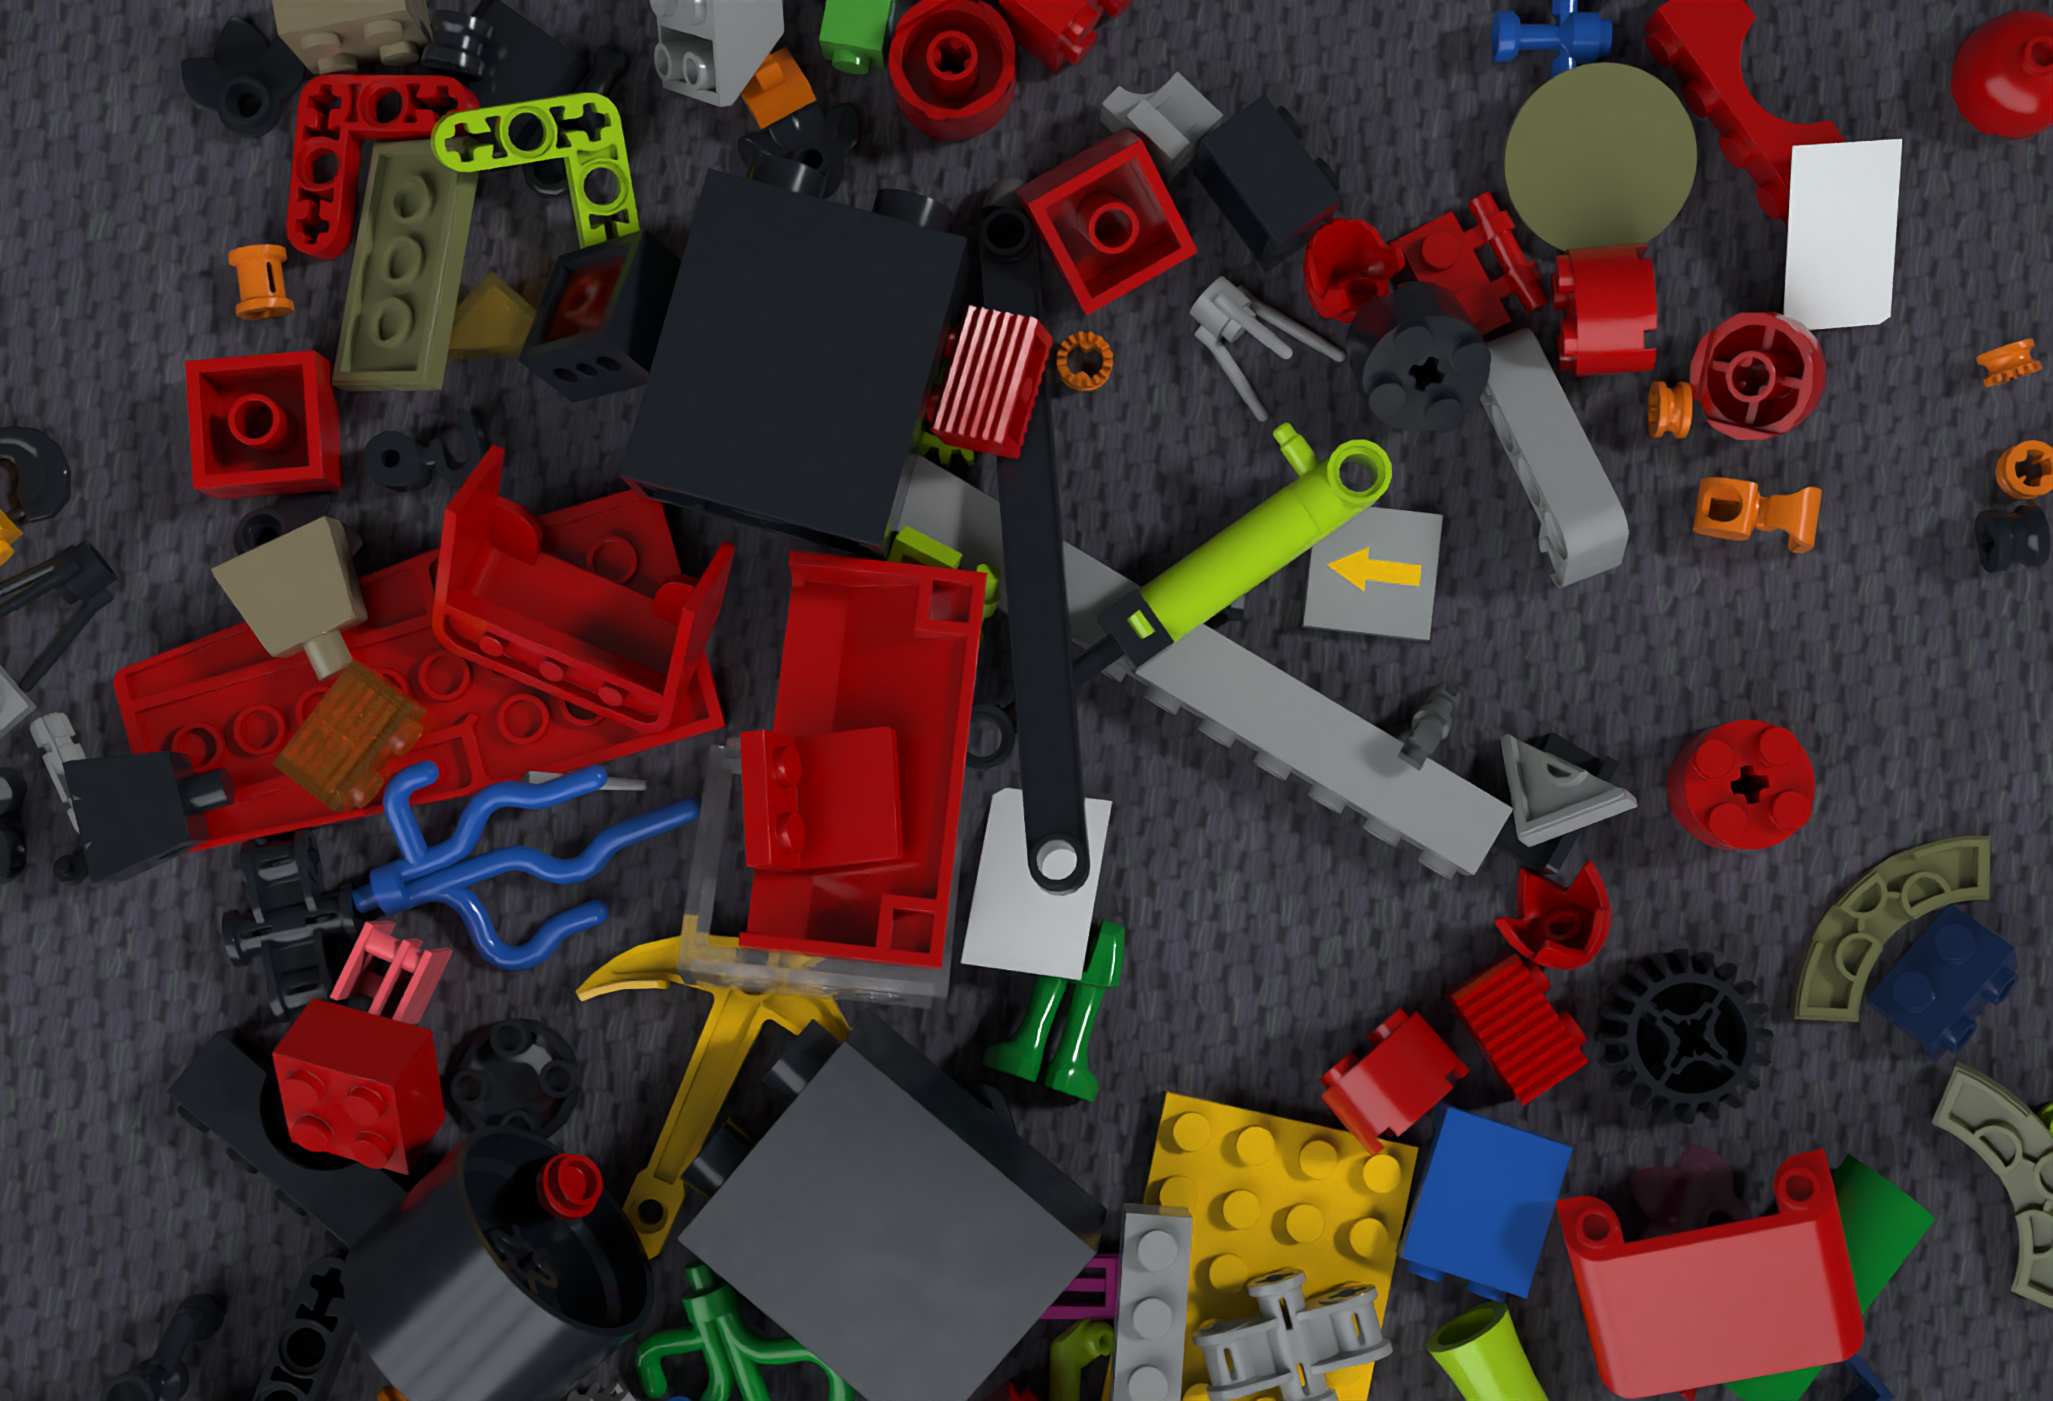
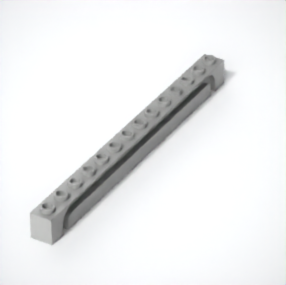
M918 454L896 536L907 525L962 553L963 555L957 568L959 570L976 571L977 567L984 563L996 566L1002 574L997 586L1000 592V599L996 610L1008 616L1000 502ZM1063 540L1071 638L1074 643L1087 650L1107 636L1097 623L1098 615L1137 588L1138 590L1141 588V586ZM1205 624L1200 625L1177 641L1170 649L1136 673L1131 671L1122 657L1101 671L1104 675L1120 683L1124 676L1128 674L1148 686L1143 697L1173 715H1176L1180 707H1183L1203 720L1198 730L1218 743L1231 748L1237 739L1257 751L1258 753L1253 763L1275 777L1286 781L1292 772L1312 784L1313 786L1308 795L1325 807L1341 814L1347 805L1364 815L1368 819L1363 828L1382 841L1396 847L1402 838L1421 849L1423 852L1418 861L1447 879L1452 880L1456 871L1462 875H1475L1513 810L1512 807L1428 757L1421 770H1417L1397 757L1404 745L1403 742Z

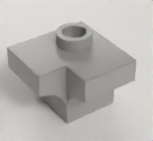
M1178 71L1164 86L1152 93L1135 94L1118 86L1102 102L1100 121L1113 134L1123 128H1127L1142 139L1161 179L1166 184L1198 153L1201 139L1219 127L1223 118V114Z

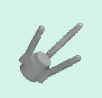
M1224 276L1216 279L1201 294L1189 312L1201 324L1194 336L1210 349L1244 402L1247 403L1255 417L1261 422L1268 419V412L1220 340L1223 336L1230 343H1233L1247 330L1283 359L1291 358L1292 349L1255 319L1256 315L1335 361L1342 362L1346 358V354L1342 349L1257 299L1242 284L1236 288Z

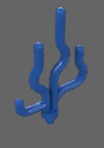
M423 760L395 773L385 787L383 797L385 815L403 857L371 869V883L353 889L352 898L360 913L380 907L388 916L398 914L424 903L438 902L446 904L454 909L462 919L472 944L482 959L498 969L513 972L532 969L548 960L565 938L605 922L610 913L608 905L604 901L596 899L562 911L546 920L529 942L520 946H512L500 940L485 907L476 894L467 888L468 886L514 870L527 872L543 881L561 885L583 882L600 873L616 852L622 848L699 819L703 814L704 806L699 798L687 796L618 822L598 833L582 854L571 859L555 858L535 848L514 845L497 848L457 863L472 852L481 838L486 821L499 808L511 806L538 810L556 806L602 788L607 782V772L602 766L593 764L539 784L513 780L490 784L474 794L462 811L459 823L452 836L441 843L428 847L409 804V797L413 792L435 783L439 777L438 766L432 761Z

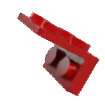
M877 726L801 737H791L764 729L740 732L746 867L777 872H792L892 861L903 857L897 736L894 728Z

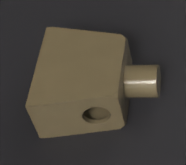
M323 516L211 569L218 583L272 657L287 658L305 650L319 681L333 678L356 666L341 633L368 620V613L346 534L340 520Z

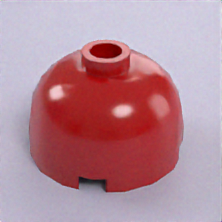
M2011 10L1983 22L1958 46L1955 54L1956 59L1953 64V76L1950 78L1951 94L1961 115L1978 131L1988 135L1996 134L2001 137H2014L2011 140L2028 139L2047 131L2053 126V16L2038 10Z
M1743 312L1729 317L1728 320L1722 322L1715 330H1710L1700 340L1690 363V387L1694 401H1700L1703 411L1710 417L1706 420L1715 430L1736 440H1765L1795 429L1816 410L1826 388L1827 363L1819 341L1802 323L1776 312Z

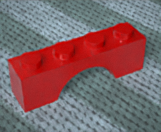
M1669 0L1655 11L1644 26V29L1649 34L1646 37V43L1651 55L1661 66H1672L1685 84L1682 92L1689 108L1701 118L1708 116L1721 135L1719 145L1725 158L1738 169L1744 167L1758 186L1755 194L1761 208L1771 218L1775 220L1781 218L1788 228L1792 146L1845 143L1846 140L1831 120L1810 124L1785 121L1767 112L1751 96L1742 76L1740 56L1744 38L1756 16L1744 0Z

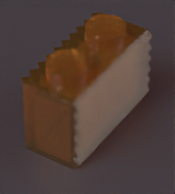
M353 659L274 760L273 765L332 810L349 812L354 805L361 809L374 798L382 787L385 779L379 772L386 766L388 760L394 756V753L399 757L405 755L422 735L424 726L419 723V720L426 714L427 709L370 665Z

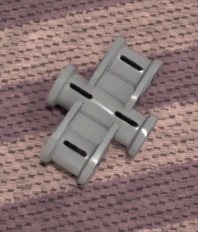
M1301 1269L1271 1273L1247 1283L1248 1294L1257 1298L1260 1313L1216 1322L1192 1333L1194 1345L1202 1347L1211 1384L1206 1389L1208 1399L1210 1401H1228L1280 1385L1283 1400L1281 1401H1338L1336 1390L1328 1387L1324 1373L1377 1361L1393 1352L1391 1341L1382 1337L1373 1303L1378 1297L1376 1286L1373 1284L1355 1285L1304 1300L1301 1285L1305 1283L1306 1278L1304 1271ZM1280 1298H1282L1284 1302L1285 1310L1288 1317L1287 1322H1284V1318L1279 1303ZM1352 1314L1355 1315L1357 1327L1359 1330L1358 1337L1352 1320ZM1225 1348L1229 1349L1233 1364L1232 1371H1229L1224 1354ZM1298 1363H1300L1303 1377L1305 1380L1304 1386H1302L1300 1382L1297 1370Z

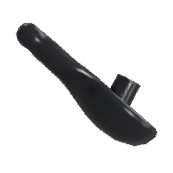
M608 45L599 46L594 57V70L582 92L598 93L608 98L615 83L627 73L631 66L629 55L626 52H615ZM589 103L583 105V116L579 118L561 120L558 119V112L553 114L552 116L557 126L556 147L566 144L561 135L563 131H585L589 140L595 139V128L598 127L600 113L592 112ZM541 123L529 137L524 151L534 149L541 143L543 138V126ZM564 157L523 163L522 170L526 185L542 199H561L570 194ZM594 169L587 174L584 183L587 181V179L592 174Z

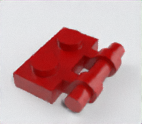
M1490 192L1479 195L1467 204L1478 223L1476 227L1463 232L1455 215L1450 211L1396 239L1401 246L1405 266L1413 281L1435 283L1451 291L1468 312L1482 338L1507 326L1511 322L1501 300L1516 293L1526 314L1541 308L1549 302L1538 282L1543 277L1534 260L1527 262L1511 232L1516 228L1507 210L1500 212ZM1488 244L1505 275L1490 282L1474 252Z

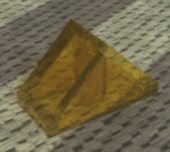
M490 271L455 310L447 361L520 356L537 310L494 272Z

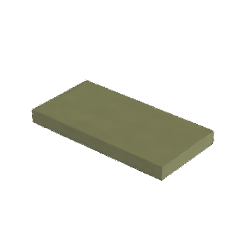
M469 136L445 139L446 150L458 152L461 161L469 159L470 147L482 144ZM431 139L374 143L331 384L342 390H442L479 171L458 172L444 166L433 153Z

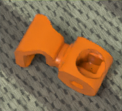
M1721 477L1700 479L1693 531L1707 536L1742 541L1748 540L1754 529L1769 533L1776 529H1781L1790 535L1788 542L1790 551L1803 554L1814 547L1822 490L1816 487H1807L1791 495L1762 497L1758 491V484L1754 482Z

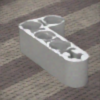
M1525 327L1485 342L1491 353L1492 360L1488 382L1480 396V401L1541 522L1539 548L1541 553L1548 552L1556 573L1550 575L1552 581L1558 588H1563L1620 566L1629 536L1624 510L1535 335L1529 328Z

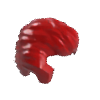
M1344 217L1331 218L1327 224H1321L1318 229L1313 231L1306 245L1302 270L1309 301L1316 312L1325 319L1332 318L1342 323L1351 324L1354 316L1365 302L1375 295H1378L1380 299L1391 293L1388 282L1395 273H1399L1405 266V259L1398 241L1390 242L1389 246L1382 240L1377 229L1360 218L1346 219Z

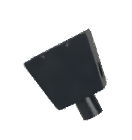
M160 751L70 760L62 763L92 884L119 883L205 844L210 839V833L204 812L235 803V789L228 771L221 767L194 774L192 762L187 753Z

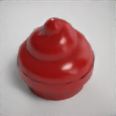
M559 1154L544 1163L536 1177V1195L539 1204L546 1212L558 1219L571 1221L587 1215L593 1210L602 1193L603 1181L601 1173L595 1163L583 1155Z

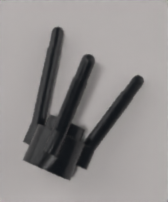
M86 539L77 546L72 544L55 557L0 582V597L30 585L0 604V619L15 610L17 611L52 589H55L70 605L79 599L85 602L23 679L20 688L25 692L31 691L39 680L45 676L94 614L114 600L106 587L118 579L117 575L100 552Z

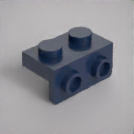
M1950 903L1866 998L1867 1002L1879 1014L1922 1044L1925 1055L1937 1062L1947 1050L1955 1054L1967 1044L1978 1025L1974 1019L1989 1001L1994 1005H1998L2013 990L2019 979V974L2015 972L2018 968L2015 948Z

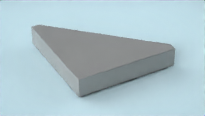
M1510 734L1500 737L1518 840L1526 846H1534L1638 807L1636 798L1626 789L1618 788L1589 774L1586 770L1548 752L1545 753L1517 740Z

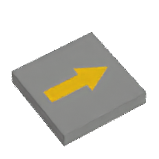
M1370 507L1311 547L1301 627L1422 642L1429 641L1443 515Z

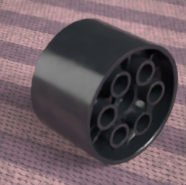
M490 1125L474 1130L362 1234L347 1254L344 1264L343 1287L347 1308L355 1330L381 1372L409 1401H559L635 1334L651 1315L655 1292L648 1256L631 1221L604 1186L593 1210L576 1220L558 1219L546 1212L539 1204L536 1195V1177L540 1167L551 1158L567 1153L541 1136L506 1125Z

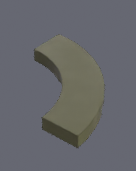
M1958 836L1933 840L1910 847L1879 862L1849 884L1821 917L1804 948L1791 993L1789 1018L1858 1022L1860 1002L1868 975L1878 956L1883 951V945L1897 930L1910 920L1917 919L1925 913L1950 903L1968 900H1989L1991 836Z
M1956 1061L1931 1123L1964 1141L2001 1178L2015 1209L2020 1242L2017 1267L2010 1291L2053 1309V1135L2030 1108L2008 1089L1982 1072Z

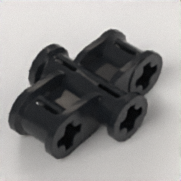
M309 828L295 831L294 837L265 844H259L255 839L243 842L240 849V860L253 912L241 914L239 910L234 909L223 913L222 935L230 961L235 967L239 968L248 966L251 963V958L262 956L269 1002L276 1019L280 1023L293 1021L295 1015L302 1013L312 998L348 1007L349 998L335 1000L330 995L343 970L336 939L349 936L351 940L357 941L366 922L365 913H360L357 910L352 898V890L357 888L356 885L353 883L344 884L340 887L339 892L326 895L317 840ZM291 859L289 863L273 866L275 862ZM336 914L334 919L317 922L319 917ZM273 928L272 933L255 936L257 931ZM315 983L318 985L314 990L299 992V988Z

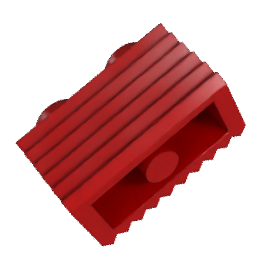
M965 306L961 323L952 325L946 337L945 358L949 364L943 384L933 387L927 404V419L931 423L929 429L945 445L1012 459L1020 457V447L1024 444V434L1028 431L1031 410L1035 407V397L1038 395V386L1042 382L1045 361L1049 358V349L1052 347V336L1040 321L1031 316L1024 317L1020 314L1001 313L994 309L987 310L983 307Z
M1504 952L1445 991L1443 995L1513 1101L1525 1105L1588 1063L1587 1058L1579 1048L1587 1043V1040L1572 1016L1565 1010L1557 1014L1543 993L1551 989V986L1540 967L1527 958L1521 960L1516 953Z

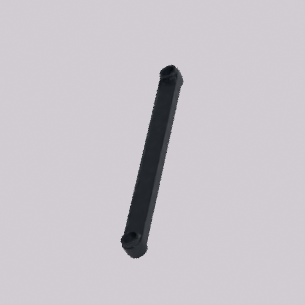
M1003 207L994 210L986 216L979 235L984 308L987 310L994 309L1001 313L1020 314L1024 317L1031 316L1038 319L1045 328L1039 246L1033 223L1023 212L1015 208ZM1008 234H1018L1023 237L1020 243L1008 249L995 246L997 240ZM1047 359L1045 361V371L1042 373V382L1038 386V395L1035 397V407L1031 410L1028 431L1024 434V444L1020 447L1021 455L1018 459L996 455L1028 867L1031 877L1041 890L1051 895L1065 896L1075 893L1085 884L1090 872V852L1050 376ZM1066 849L1076 854V867L1066 878L1055 880L1043 875V862L1052 851Z

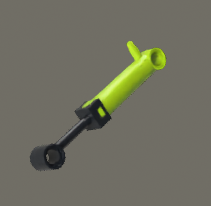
M1285 422L1273 431V436L1280 444L1281 452L1299 477L1138 590L1137 588L1101 612L1098 615L1097 623L1107 636L1073 659L1076 689L1121 657L1131 671L1136 673L1170 649L1177 641L1359 513L1370 508L1388 489L1392 478V464L1387 453L1376 443L1368 440H1350L1341 444L1332 454L1320 461L1302 435L1297 434L1290 423ZM1347 462L1362 464L1371 476L1370 488L1364 492L1349 490L1342 484L1339 477L1340 466ZM1015 700L1003 709L999 704L995 706L989 704L972 705L970 725L978 721L991 722L999 728L1002 741L999 748L989 756L979 757L967 750L966 768L976 772H991L1002 767L1010 759L1015 747V739L1018 738Z

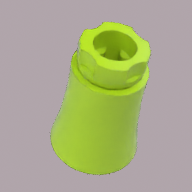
M1491 1301L1476 1305L1440 1326L1427 1340V1350L1450 1376L1466 1401H1549L1534 1375L1519 1342L1506 1303Z

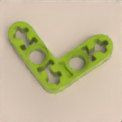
M572 93L456 111L442 116L435 123L431 132V148L433 153L444 166L458 172H473L564 157L580 249L607 240L604 224L597 222L590 226V214L609 216L622 210L624 218L622 222L610 220L614 238L640 231L621 119L616 106L607 97L598 93ZM589 103L592 112L604 115L605 125L595 128V139L589 140L585 131H563L561 135L566 144L556 147L557 126L549 111L551 107L559 106L558 119L561 120L583 116V105ZM524 112L535 115L543 126L541 143L529 151H522L516 148L511 143L508 135V127L511 120L516 115ZM496 116L495 138L503 152L501 156L492 157L493 144L489 143L470 147L469 159L461 161L458 152L446 150L445 139L455 136L454 125L463 123L465 131L474 134L491 132L485 119ZM598 167L609 169L617 180L616 194L605 204L592 203L584 192V180L587 174ZM627 254L617 257L618 265L613 267L609 260L588 267L593 272L609 279H618Z

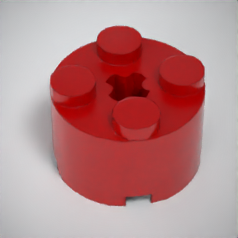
M922 0L912 6L901 17L891 41L888 65L894 97L904 117L915 128L938 141L971 139L993 128L1008 111L1014 99L1016 89V47L1012 32L1004 18L991 5L980 0L978 2L972 0ZM951 62L956 69L964 67V71L958 74H953L950 70L943 72L942 66L945 63Z
M1646 242L1566 249L1565 255L1556 256L1555 272L1551 273L1550 281L1553 311L1565 310L1566 318H1561L1560 334H1556L1555 337L1558 372L1571 371L1573 377L1653 371L1657 348L1645 349L1644 333L1657 330V304L1651 257L1644 258L1648 248Z
M1738 720L1705 728L1695 733L1682 746L1668 772L1667 796L1670 808L1677 822L1696 839L1717 849L1756 850L1774 846L1786 840L1799 828L1803 827L1809 821L1812 814L1815 778L1809 757L1790 730L1768 722ZM1747 778L1749 790L1741 794H1733L1731 781Z
M1401 1007L1366 1037L1374 1048L1363 1058L1359 1059L1351 1051L1318 1079L1327 1089L1319 1097L1372 1157L1385 1148L1376 1138L1383 1132L1388 1139L1394 1134L1397 1137L1400 1136L1454 1087L1445 1077L1448 1073L1454 1080L1465 1077L1470 1071L1417 1011L1408 1016Z

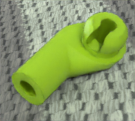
M1090 1317L1078 1319L1053 1340L1050 1347L1048 1401H1080L1081 1369L1100 1354L1108 1356L1112 1352L1114 1329L1103 1319H1090Z

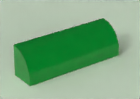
M1848 1154L1832 1175V1180L1863 1316L1936 1218L1893 1183ZM1825 1365L1721 1384L1743 1401H1798Z

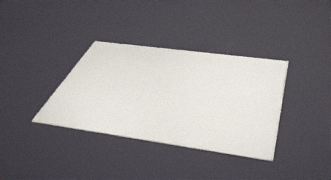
M1902 139L1792 146L1783 315L1802 323L1808 330L1881 324L1891 317Z
M1005 788L992 796L962 953V964L1081 980L1112 801L1085 798L1090 852L1089 876L1085 884L1075 893L1057 896L1041 890L1031 877L1029 871L1022 790ZM1066 849L1052 851L1043 862V875L1055 880L1066 878L1076 867V854Z

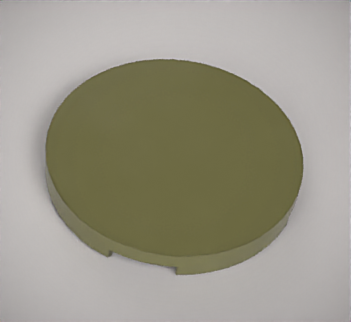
M1606 62L1591 63L1568 69L1542 83L1528 96L1516 112L1509 126L1503 147L1502 161L1505 185L1514 211L1525 226L1537 237L1560 250L1566 251V249L1639 242L1647 243L1674 220L1682 209L1692 188L1697 165V144L1692 122L1683 104L1673 91L1662 81L1641 69L1629 65Z

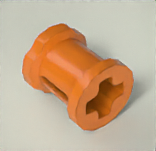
M259 244L239 247L228 253L229 264L236 267L241 298V302L235 306L237 317L243 320H261L287 316L295 312L294 302L286 298L282 263L287 260L285 247Z

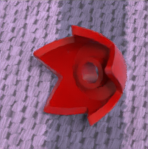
M1591 860L1584 864L1568 887H1564L1530 868L1521 867L1517 886L1518 918L1511 919L1504 916L1495 918L1494 922L1509 944L1528 960L1551 969L1572 970L1589 963L1604 946L1612 924L1613 909L1610 908L1605 884Z

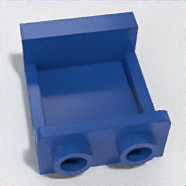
M1438 1102L1431 1124L1436 1129L1404 1235L1399 1240L1396 1253L1401 1258L1407 1259L1405 1270L1418 1276L1442 1282L1445 1272L1468 1279L1467 1290L1482 1297L1505 1302L1508 1292L1527 1299L1573 1147L1561 1141Z

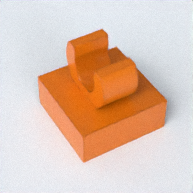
M786 46L772 54H768L740 93L761 129L816 100L808 80Z

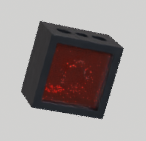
M645 229L559 255L518 361L573 403L646 385L681 260Z

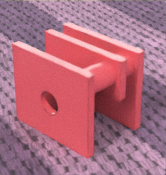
M390 920L365 922L330 997L335 1000H342L364 994L374 999L368 1013L379 1016L394 1014L393 1020L408 1024L419 1023L453 950L442 947L422 951L420 947L423 941L418 938L403 939L401 941L390 936L396 923ZM379 958L391 963L385 977L373 972ZM408 972L413 973V976L407 975Z

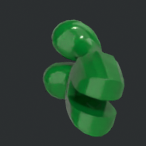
M1105 919L1101 921L1096 937H1094L1088 951H1090L1087 963L1083 965L1081 980L1038 974L1028 1009L1018 1030L1008 1041L990 1044L984 1051L981 1065L1035 1083L1041 1067L1046 1039L1059 1003L1068 983H1074L1073 997L1061 1040L1053 1059L1047 1067L1041 1085L1094 1103L1099 1090V1082L1088 1067L1087 1053L1089 1041L1106 989L1119 988L1125 952V926Z

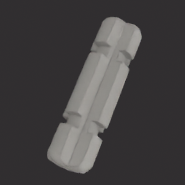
M54 712L33 721L30 724V731L37 747H44L47 752L42 758L62 802H69L72 807L67 813L75 831L79 833L62 763L70 760L86 759L80 743L74 744L71 740V737L75 736V732L68 717L64 713Z

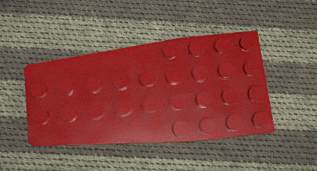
M633 489L536 517L543 533L540 551L654 599L659 587L666 578L677 574L684 575L664 503L640 497ZM440 548L358 578L368 613V620L341 633L356 666L333 678L319 681L305 650L287 658L272 657L247 622H243L122 668L115 674L113 685L132 754L160 751L187 753L191 759L194 774L224 767L232 779L235 789V803L204 812L210 839L205 844L181 854L184 855L243 843L253 839L258 840L292 833L299 829H311L385 814L383 797L385 787L392 776L403 768L423 760L432 761L438 766L439 777L435 783L418 789L409 797L411 808L473 796L494 783L508 780L522 782L521 778L529 771L568 774L589 765H601L728 728L706 648H704L680 707L669 726L659 733H644L456 655L445 648L434 635L431 625Z

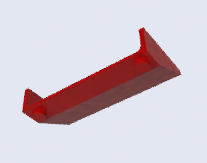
M790 550L788 564L792 575V587L773 732L791 737H801L877 726L894 728L897 736L903 857L892 861L792 872H777L755 868L746 933L740 932L738 946L745 953L806 960L942 970L987 573Z

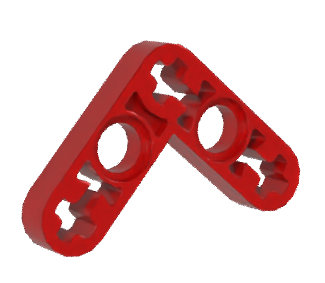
M326 74L317 76L309 81L301 91L298 101L286 223L287 236L291 244L300 252L324 262L335 260L343 255L350 246L354 230L362 140L431 139L433 127L441 117L431 110L422 109L421 101L430 107L448 106L450 97L458 102L457 110L447 111V115L456 111L480 108L476 95L453 77L444 75ZM389 93H400L403 104L401 112L391 122L380 123L376 112L378 103ZM335 97L342 101L340 108L330 110L329 117L322 114V105L333 104ZM463 123L454 125L455 136L453 137H464L470 134L465 131ZM331 131L339 136V140L331 139ZM335 153L339 165L337 173L327 183L317 184L313 175L315 163L324 154ZM316 195L320 198L333 200V202L330 203L321 199L319 205L311 200V196ZM323 220L329 223L328 232L319 233L317 240L309 236L310 227L321 226Z

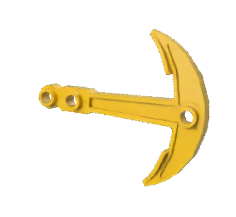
M688 933L638 945L616 956L599 968L575 991L582 1002L601 994L622 989H667L672 986V982L709 991L714 995V1004L648 1167L637 1174L622 1208L635 1228L649 1260L659 1255L663 1250L688 1194L687 1184L679 1177L702 1150L764 1022L767 1019L774 1020L798 1036L807 1024L814 1019L839 1041L850 1030L833 996L794 959L745 953L738 946L739 937ZM752 963H761L768 969L769 979L762 987H754L746 979V970ZM653 1199L661 1204L663 1216L660 1221L651 1223L643 1219L640 1213L643 1201Z

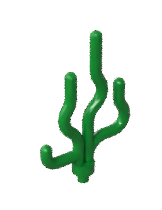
M701 1259L694 1260L684 1267L691 1287L681 1294V1299L689 1321L693 1324L653 1333L643 1340L636 1352L635 1367L637 1378L643 1393L650 1399L662 1397L667 1389V1381L661 1367V1358L698 1350L703 1351L710 1375L708 1384L699 1401H728L732 1394L735 1378L743 1401H772L758 1363L782 1365L799 1361H812L825 1370L830 1382L828 1401H855L857 1390L791 1335L779 1338H766L755 1333L745 1323L739 1311V1302L733 1286L721 1276L716 1277L714 1270Z

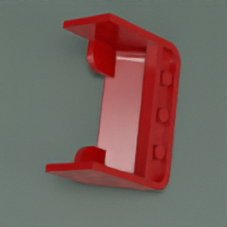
M492 444L445 508L431 623L434 635L445 648L456 655L644 733L664 731L680 707L719 616L736 545L723 541L701 579L683 574L669 576L659 587L654 599L540 551L543 533L536 517L524 505L499 496L505 449Z

